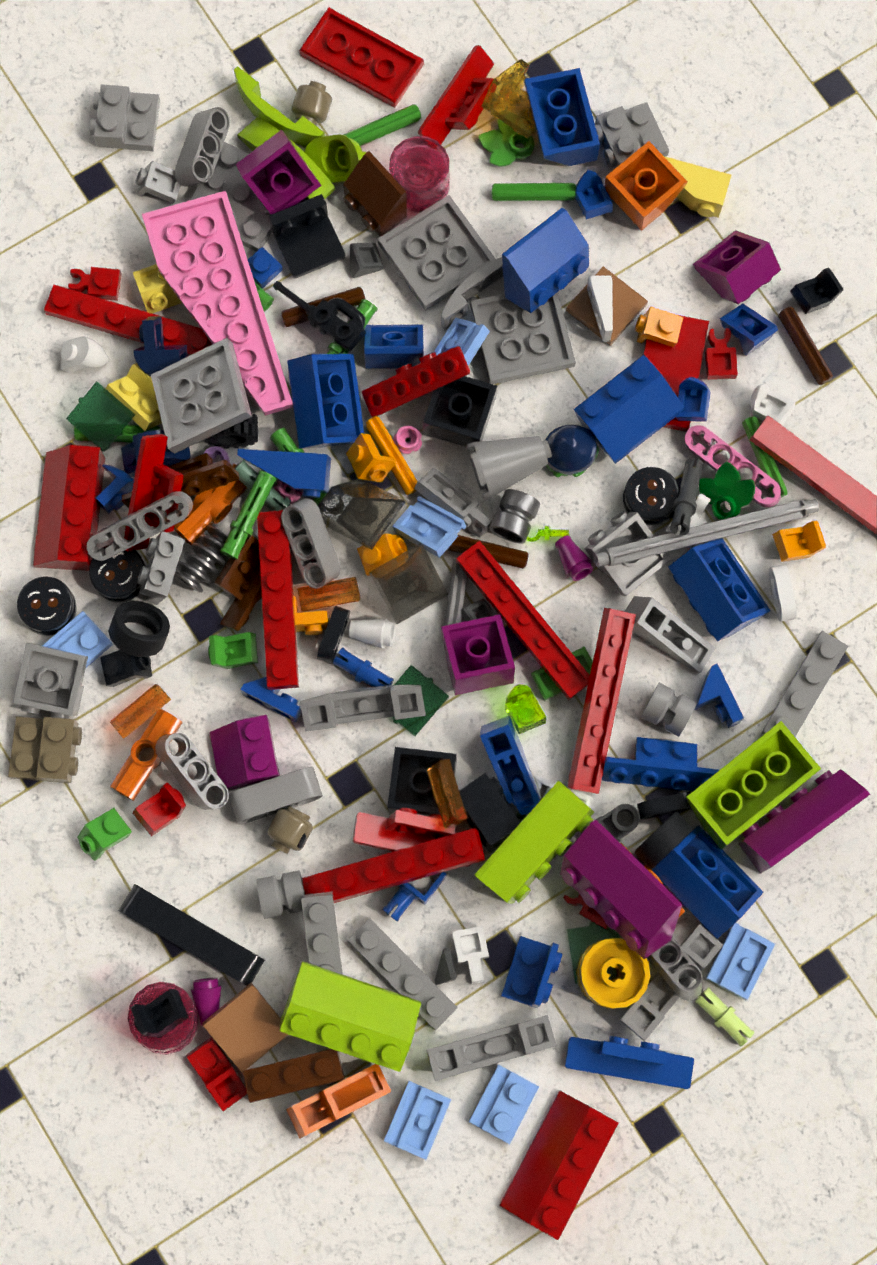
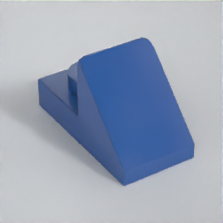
M743 303L720 318L722 328H729L731 334L740 340L745 356L769 341L778 331L775 324Z
M717 663L712 665L707 672L694 710L716 702L715 712L722 723L726 722L728 728L739 724L744 717Z
M267 677L245 683L240 689L243 696L294 722H297L302 713L300 706L297 705L298 700L285 693L278 696L277 694L280 689L269 690L267 688Z

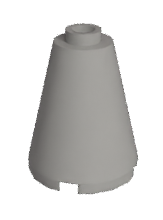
M540 436L476 441L466 444L468 451L474 450V453H471L472 458L470 460L480 490H487L486 493H483L484 500L491 499L548 465L547 458L552 457L548 441H541Z

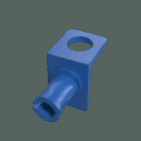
M442 872L425 895L421 894L408 882L397 885L399 889L382 910L389 915L398 906L391 915V918L398 922L413 900H419L425 905L445 880L447 874Z

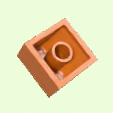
M648 141L606 176L604 187L610 198L642 231L668 208L687 185L688 181Z

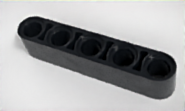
M136 884L133 885L118 910L245 986L253 982L265 961L248 949Z

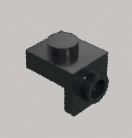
M828 267L823 269L815 278L796 284L790 292L803 312L808 314L829 306L843 292V287Z
M121 650L100 657L105 683L108 687H115L136 678L147 679L152 677L150 657H136L126 654Z
M176 989L167 990L148 1005L135 1004L131 1007L134 1025L143 1036L161 1038L189 1018L180 994Z

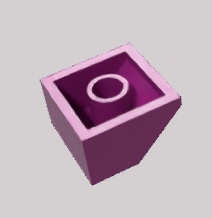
M280 130L236 163L242 178L271 215L298 204L322 186L283 130Z
M736 230L693 263L695 270L721 298L738 305L749 299L753 292L770 282L772 277L781 271L769 242Z
M500 614L441 626L447 667L455 695L514 683L515 665Z
M267 715L237 720L209 732L217 775L228 790L247 787L280 776L270 721Z

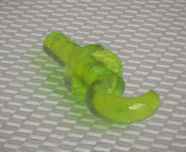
M545 526V529H538L535 537H527L526 540L535 542L540 537L550 540V537L569 536V530L551 529L550 526Z

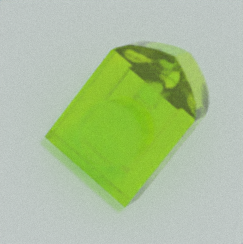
M517 684L506 697L505 710L508 716L510 715L518 734L546 724L547 717L534 696L532 689L527 685Z

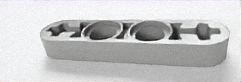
M173 492L99 530L87 542L88 554L99 561L107 560L183 521L193 509L191 498L184 492ZM174 501L177 504H183L184 507L181 509V512L177 509L168 515L166 514L165 510L169 509L174 504ZM148 512L155 513L160 520L159 526H149L145 522V514ZM126 525L133 529L134 538L132 540H126L120 535L121 526ZM111 537L113 538L114 542L105 550L96 547L98 542L103 543Z

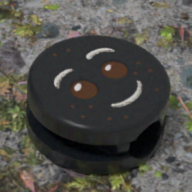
M658 467L642 468L633 473L626 483L623 492L624 508L627 513L637 512L646 525L661 524L674 513L672 507L674 500L678 498L679 486L675 478L664 469Z
M135 549L128 552L124 550L107 560L99 561L92 558L89 566V577L92 585L103 598L112 602H126L140 594L141 584H138L137 580L143 566L146 567Z
M38 577L31 580L22 588L17 599V610L21 620L30 630L40 635H55L72 621L76 615L77 605L74 595L66 584L53 577Z

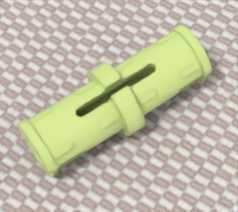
M708 987L702 994L711 1004L702 996H699L695 1003L699 1004L715 1020L714 1024L718 1028L722 1027L740 1047L743 1046L747 1040L739 1033V1030L747 1038H751L755 1032L734 1014L736 1010L732 1006L727 1007Z

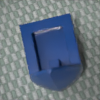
M587 170L579 179L575 190L576 201L585 219L613 212V203L602 183V179L597 173Z
M688 377L680 383L678 398L685 407V410L676 416L678 421L707 422L711 392L702 380Z
M103 464L102 467L114 480L96 497V500L100 507L110 514L113 510H118L124 505L122 503V495L132 491L134 479L121 469Z

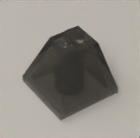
M356 479L332 486L318 507L324 523L330 529L372 550L406 502L404 499L365 480Z
M422 543L369 572L396 624L448 596V592Z

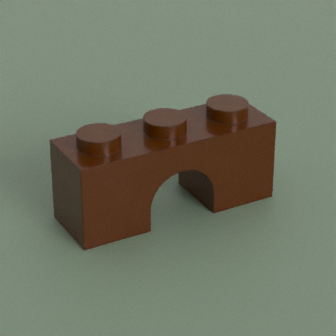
M333 1049L243 1071L249 1103L345 1079L339 1051Z

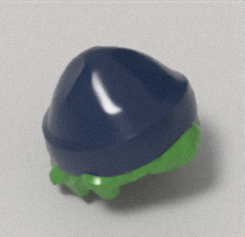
M564 425L555 428L545 439L548 441L552 457L547 458L548 465L546 467L557 478L573 475L574 477L582 475L593 464L600 451L593 434L588 429L579 425Z

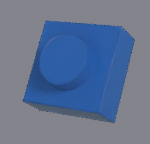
M263 247L248 259L253 279L262 289L283 271L282 265Z

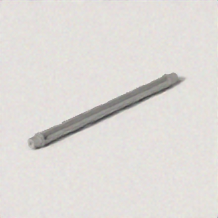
M816 499L808 501L799 500L691 527L686 535H679L680 530L677 531V534L671 532L605 549L604 552L594 554V562L597 567L605 565L614 566L808 517L809 514L819 511V505Z

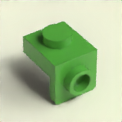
M246 632L227 637L209 636L210 646L208 648V655L213 666L231 669L258 663L256 633Z
M112 808L85 824L77 838L81 849L96 861L101 858L106 850L129 837L132 831L115 808Z

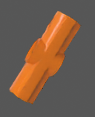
M236 480L225 486H219L198 494L193 501L191 513L183 521L175 524L174 530L181 538L192 545L201 534H204L208 525L217 524L228 515L233 507V503L245 492L247 487L239 480Z
M159 708L140 740L132 745L130 756L110 787L134 801L152 771L161 763L155 749L156 742L163 735L176 733L182 721ZM145 748H152L154 750L153 757L149 761H140V752Z

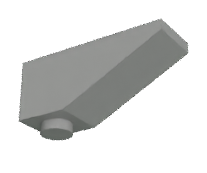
M634 596L624 611L636 614L632 631L634 634L697 673L702 672L715 647L653 597Z

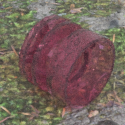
M414 136L403 140L394 148L390 156L389 172L406 191L408 210L422 212L448 195L450 191V160L445 148L438 141L426 136ZM419 178H422V183H418Z
M157 982L147 985L136 993L129 1005L127 1019L130 1032L144 1048L155 1054L169 1055L180 1052L192 1042L197 1033L199 1016L196 1006L186 991L173 983ZM169 989L178 990L189 1018L161 1038L141 1035L134 1025L131 1007L135 1004L148 1005Z

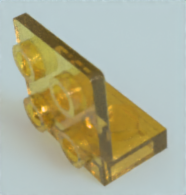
M520 59L493 79L481 107L489 111L493 117L509 125L516 133L529 138L537 131L527 92L522 89L525 85L524 79L528 78L525 75L530 65Z

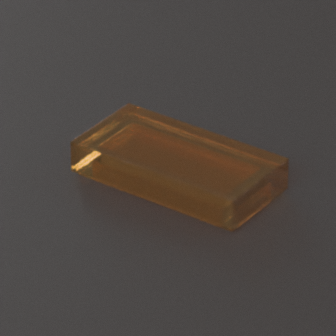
M356 577L331 581L318 589L309 586L297 588L301 612L361 600Z
M155 684L114 717L110 723L124 739L171 699L158 684Z
M450 759L440 760L430 767L427 773L445 829L456 827L468 818Z

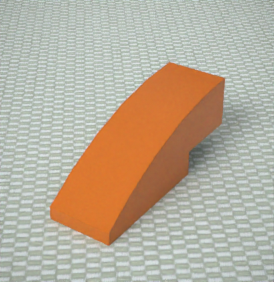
M374 1064L289 1107L286 1111L300 1139L392 1091L380 1066Z

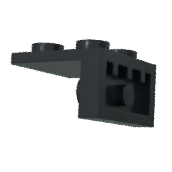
M322 194L269 215L271 231L293 278H299L346 257L345 251L328 217L327 203Z

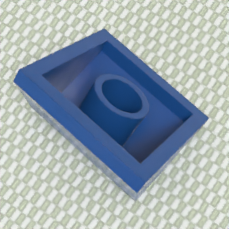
M423 324L366 325L364 343L366 369H398L410 363L412 367L420 364L419 358L424 356Z

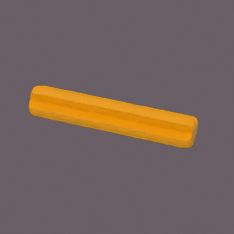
M372 417L366 421L367 430L382 455L394 459L395 465L391 470L405 494L411 495L417 491L414 489L418 482L380 417Z

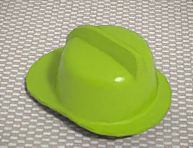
M340 134L313 139L304 151L332 183L346 181L366 153L362 151V148L355 140Z

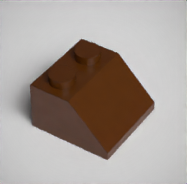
M370 151L366 152L343 184V200L351 211L356 210L362 216V222L369 231L372 232L374 230L381 237L407 217V194L404 188Z

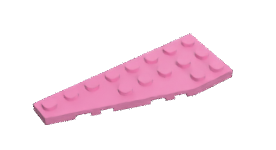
M226 191L143 213V221L159 272L212 344L228 338L233 343L244 388L263 414L266 416L293 408L291 396Z

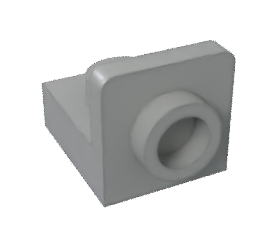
M151 161L145 169L141 168L139 170L135 184L139 185L137 195L142 197L147 192L171 203L176 201L181 186L175 177V170Z

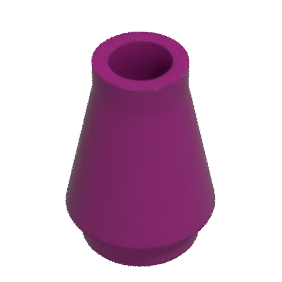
M564 536L555 543L567 577H571L573 581H579L593 571L592 560L573 542L570 536Z
M215 977L192 981L193 988L190 991L200 1018V1025L220 1007L222 985H218V978Z

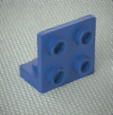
M520 936L501 997L534 1008L540 1007L541 1003L545 1004L548 1002L553 984L548 983L551 972H557L563 954L557 952L559 944L552 943L547 945Z

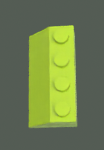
M780 721L690 793L686 799L701 826L718 847L723 849L821 770V768L784 723Z
M558 780L474 875L507 903L513 904L515 901L520 903L530 893L529 885L536 878L540 880L549 872L552 867L549 863L557 854L561 857L568 851L573 844L570 839L578 831L580 833L584 832L593 821L591 816L595 812Z
M302 961L280 1019L279 1031L401 1072L412 1043L421 1001Z

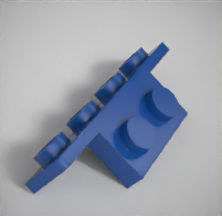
M637 737L635 760L606 757L602 780L646 787L694 791L719 770L697 767V744Z
M609 1036V1042L570 1037L565 1067L567 1069L690 1089L694 1059L692 1057L659 1051L660 1044L641 1041L640 1047L628 1045V1039Z

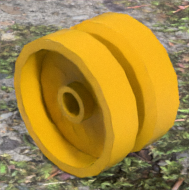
M611 938L599 940L588 946L579 957L576 968L577 984L583 995L595 1005L612 1009L628 1007L637 1002L647 990L650 980L649 962L646 958L643 959L636 951L631 950L624 939ZM608 968H614L617 971V976L613 980L609 979Z

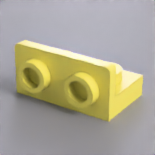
M157 264L133 272L147 312L155 313L182 303L159 272Z
M137 363L131 366L127 376L107 385L104 394L144 431L162 423L151 376L146 374Z

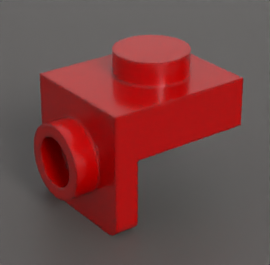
M167 782L162 785L157 794L137 806L132 814L152 837L178 819L185 809L186 803L182 794L177 789L172 788Z

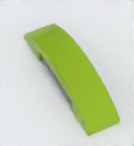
M238 66L234 69L238 91L244 103L256 118L259 117L278 130H283L290 140L304 147L313 139L325 136L324 131L304 116L296 123L292 122L261 98L258 81Z
M257 117L237 134V137L254 151L280 130ZM290 140L322 185L305 199L308 200L321 194L326 199L336 190L335 186L309 156Z

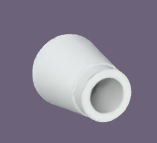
M388 619L352 620L349 637L383 649L385 646L391 647L395 638V623L388 622Z

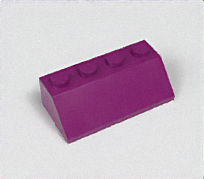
M842 769L834 774L828 770L814 780L818 786L808 792L806 788H803L790 799L793 801V804L784 810L780 805L766 815L769 822L759 827L755 823L744 831L742 835L745 839L738 845L761 874L871 794Z
M597 820L592 821L564 855L560 875L568 886L573 887L582 896L584 902L589 907L594 908L603 917L606 925L614 929L625 940L631 950L636 951L645 959L672 940L682 903Z

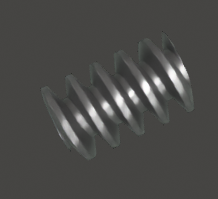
M212 525L207 527L209 535L201 534L199 536L202 545L198 543L191 545L195 554L185 552L184 558L187 563L178 561L177 568L179 572L175 571V575L181 581L201 593L203 589L199 582H211L207 572L218 574L219 572L214 564L216 562L222 565L226 564L220 550L223 548L228 536Z

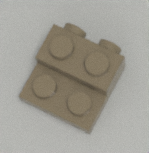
M16 717L8 777L11 779L71 783L72 776H76L78 772V757H75L76 745L80 746L82 740V728L78 727L79 723L75 719L44 717V719Z

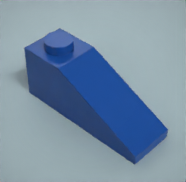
M238 449L237 455L264 472L271 474L293 489L303 492V497L320 498L321 493L329 494L331 458L327 454Z
M509 715L481 726L480 737L499 783L504 790L508 804L512 802L523 816L530 813L541 799L522 744Z

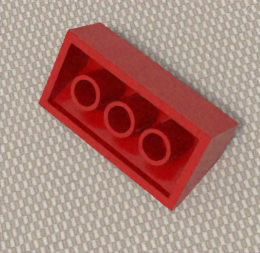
M68 445L46 452L33 567L89 571L92 557L88 554L87 542L98 532L100 505L96 497L102 492L104 477L102 465L105 464L106 459L100 447Z
M559 1091L499 1206L554 1239L559 1240L619 1122Z

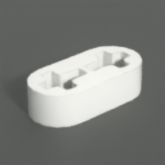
M786 564L772 566L769 568V580L778 620L780 622L794 620L797 617V609L789 570Z

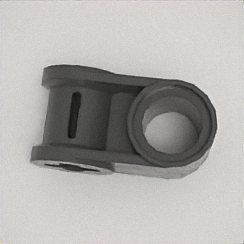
M621 804L596 820L619 841L637 827L640 821V814L633 805ZM622 811L629 812L633 817V824L629 827L621 826L617 822V814Z

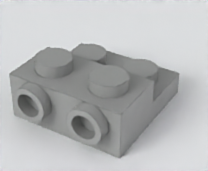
M101 84L100 93L95 92L93 96L94 110H97V116L90 120V135L94 136L97 147L154 151L160 106L159 94L131 92L128 86Z
M647 102L624 110L623 106L596 116L595 127L599 142H602L605 149L603 151L607 165H612L613 169L618 167L648 141L663 156H668L669 148Z
M622 511L611 519L612 526L605 532L600 529L593 533L587 539L590 544L584 549L594 561V554L604 552L605 549L655 536L637 512L626 513ZM665 552L614 566L605 565L598 568L601 572L606 573L619 593L626 597L671 559Z
M163 531L156 539L151 538L146 551V555L150 556L148 566L141 568L137 583L141 584L139 593L147 596L145 602L158 605L168 597L185 539Z
M26 643L13 703L22 705L21 711L39 714L40 709L51 711L50 717L69 719V716H78L84 689L82 682L88 656Z

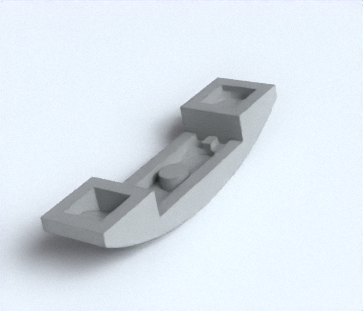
M502 257L476 270L453 292L441 314V327L444 330L450 327L455 318L462 319L468 314V300L503 277Z
M388 685L360 688L321 695L300 702L305 732L335 728L337 724L388 717H395V720L426 715L421 685Z
M699 924L680 946L701 971L718 953L723 944ZM673 954L666 963L675 961L677 957ZM658 972L648 983L645 993L628 1008L620 1021L640 1039L645 1041L663 1020L665 1014L678 1000L679 996ZM684 977L681 979L680 984L688 987L694 978Z
M548 1015L430 1048L426 1051L434 1080L437 1081L557 1045Z

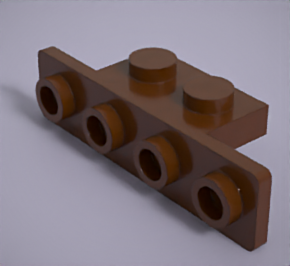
M207 453L168 466L184 475L181 492L186 493L189 497L219 486H225L239 479V472L227 460L213 463L212 458ZM132 492L122 495V503L128 508Z
M253 535L247 537L238 559L229 558L214 584L234 598L233 603L220 622L223 627L234 631H239L247 623L249 614L256 603L262 598L259 540Z

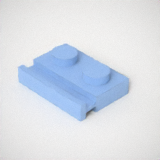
M455 318L434 352L436 355H439L459 346L469 365L490 331L483 324L477 325L472 321Z
M418 496L414 506L410 505L392 527L396 534L440 558L458 537L457 533L461 529L464 530L466 528L465 522L445 509Z
M82 611L42 646L88 656L87 668L108 650L113 643Z
M735 923L731 926L723 946L719 950L705 979L716 983L718 986L744 1000H748L775 943Z
M498 1064L469 1122L510 1144L539 1086Z
M409 1081L384 1142L426 1160L451 1099Z

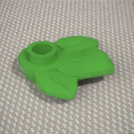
M500 113L498 115V130H492L479 135V141L483 148L492 153L490 164L496 166H508L516 159L529 157L534 151L535 142L533 137L523 130V125L519 119L508 114ZM521 143L525 145V148H517L516 145Z

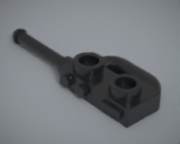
M276 281L273 284L276 291L278 290L306 311L310 325L314 329L316 327L320 329L319 332L322 335H328L345 350L347 349L351 352L365 336L366 332L363 329L365 326L364 315L344 299L333 298L328 302L323 299L317 307L314 305L310 306L283 286L282 282ZM338 311H341L352 320L346 323L336 315Z

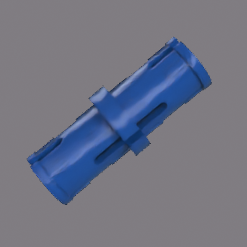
M341 648L338 654L348 662L338 656L333 661L334 665L355 676V681L359 683L363 681L371 687L385 686L379 681L386 685H392L394 681L392 677L390 678L372 667L370 661L366 660L364 662L345 648Z

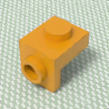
M650 307L644 315L640 314L635 326V331L639 332L636 342L643 343L645 339H649L674 347L678 341L683 317Z
M360 433L346 452L358 479L382 482L395 465L393 458L380 455L370 434Z
M817 520L811 521L803 527L778 530L772 534L781 562L809 558L826 548Z
M385 533L357 548L367 576H374L395 564L404 565L409 562L407 545L399 535Z
M294 596L296 632H305L306 635L322 634L329 623L327 610L298 613L296 596Z

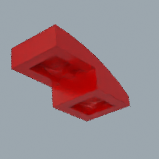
M210 1037L186 1054L187 1059L201 1077L206 1088L222 1111H225L247 1095L245 1084L213 1037Z

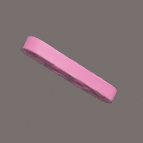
M696 425L687 430L685 434L687 448L699 459L717 472L721 465L713 461V455L719 450L727 451L730 454L728 462L737 471L741 468H749L753 472L752 480L755 484L758 477H761L762 480L759 481V484L763 488L769 489L773 487L774 497L772 499L770 497L762 499L761 490L755 486L752 500L760 506L768 508L775 506L781 499V489L774 479L706 427ZM694 434L696 436L704 434L705 443L711 447L707 456L704 455L707 450L702 444L693 445L692 436Z

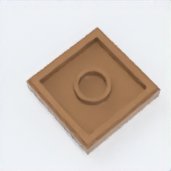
M603 266L595 276H611L613 331L611 340L606 342L611 346L646 307L648 301ZM586 285L567 306L566 311L602 339Z
M252 982L202 1023L203 1027L241 1073L289 1035L279 1031L281 1018Z

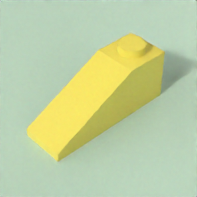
M665 157L688 181L676 198L690 210L698 212L701 216L719 218L731 174Z

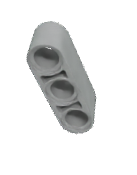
M215 107L195 114L175 167V177L182 186L189 187L211 179L230 127V117L223 108Z
M304 498L286 507L282 512L281 520L302 577L309 587L314 589L321 588L336 579L340 574L341 568L319 507L313 500Z
M182 733L161 736L156 742V753L195 805L204 810L220 809L225 806L229 798V791L226 785L192 741ZM172 739L178 744L176 755L171 754L168 745ZM190 764H193L197 769L194 779H191L187 773ZM209 788H212L215 792L213 803L208 802L206 798V792Z
M306 767L231 792L229 799L237 824L240 825L276 814L280 809L287 810L288 806L295 808L320 799L323 795L314 768Z
M673 937L670 942L647 957L681 999L694 1000L701 994L703 989L702 973ZM665 953H672L677 958L671 963H665L660 957ZM684 977H692L697 983L692 987H684L680 984V981Z

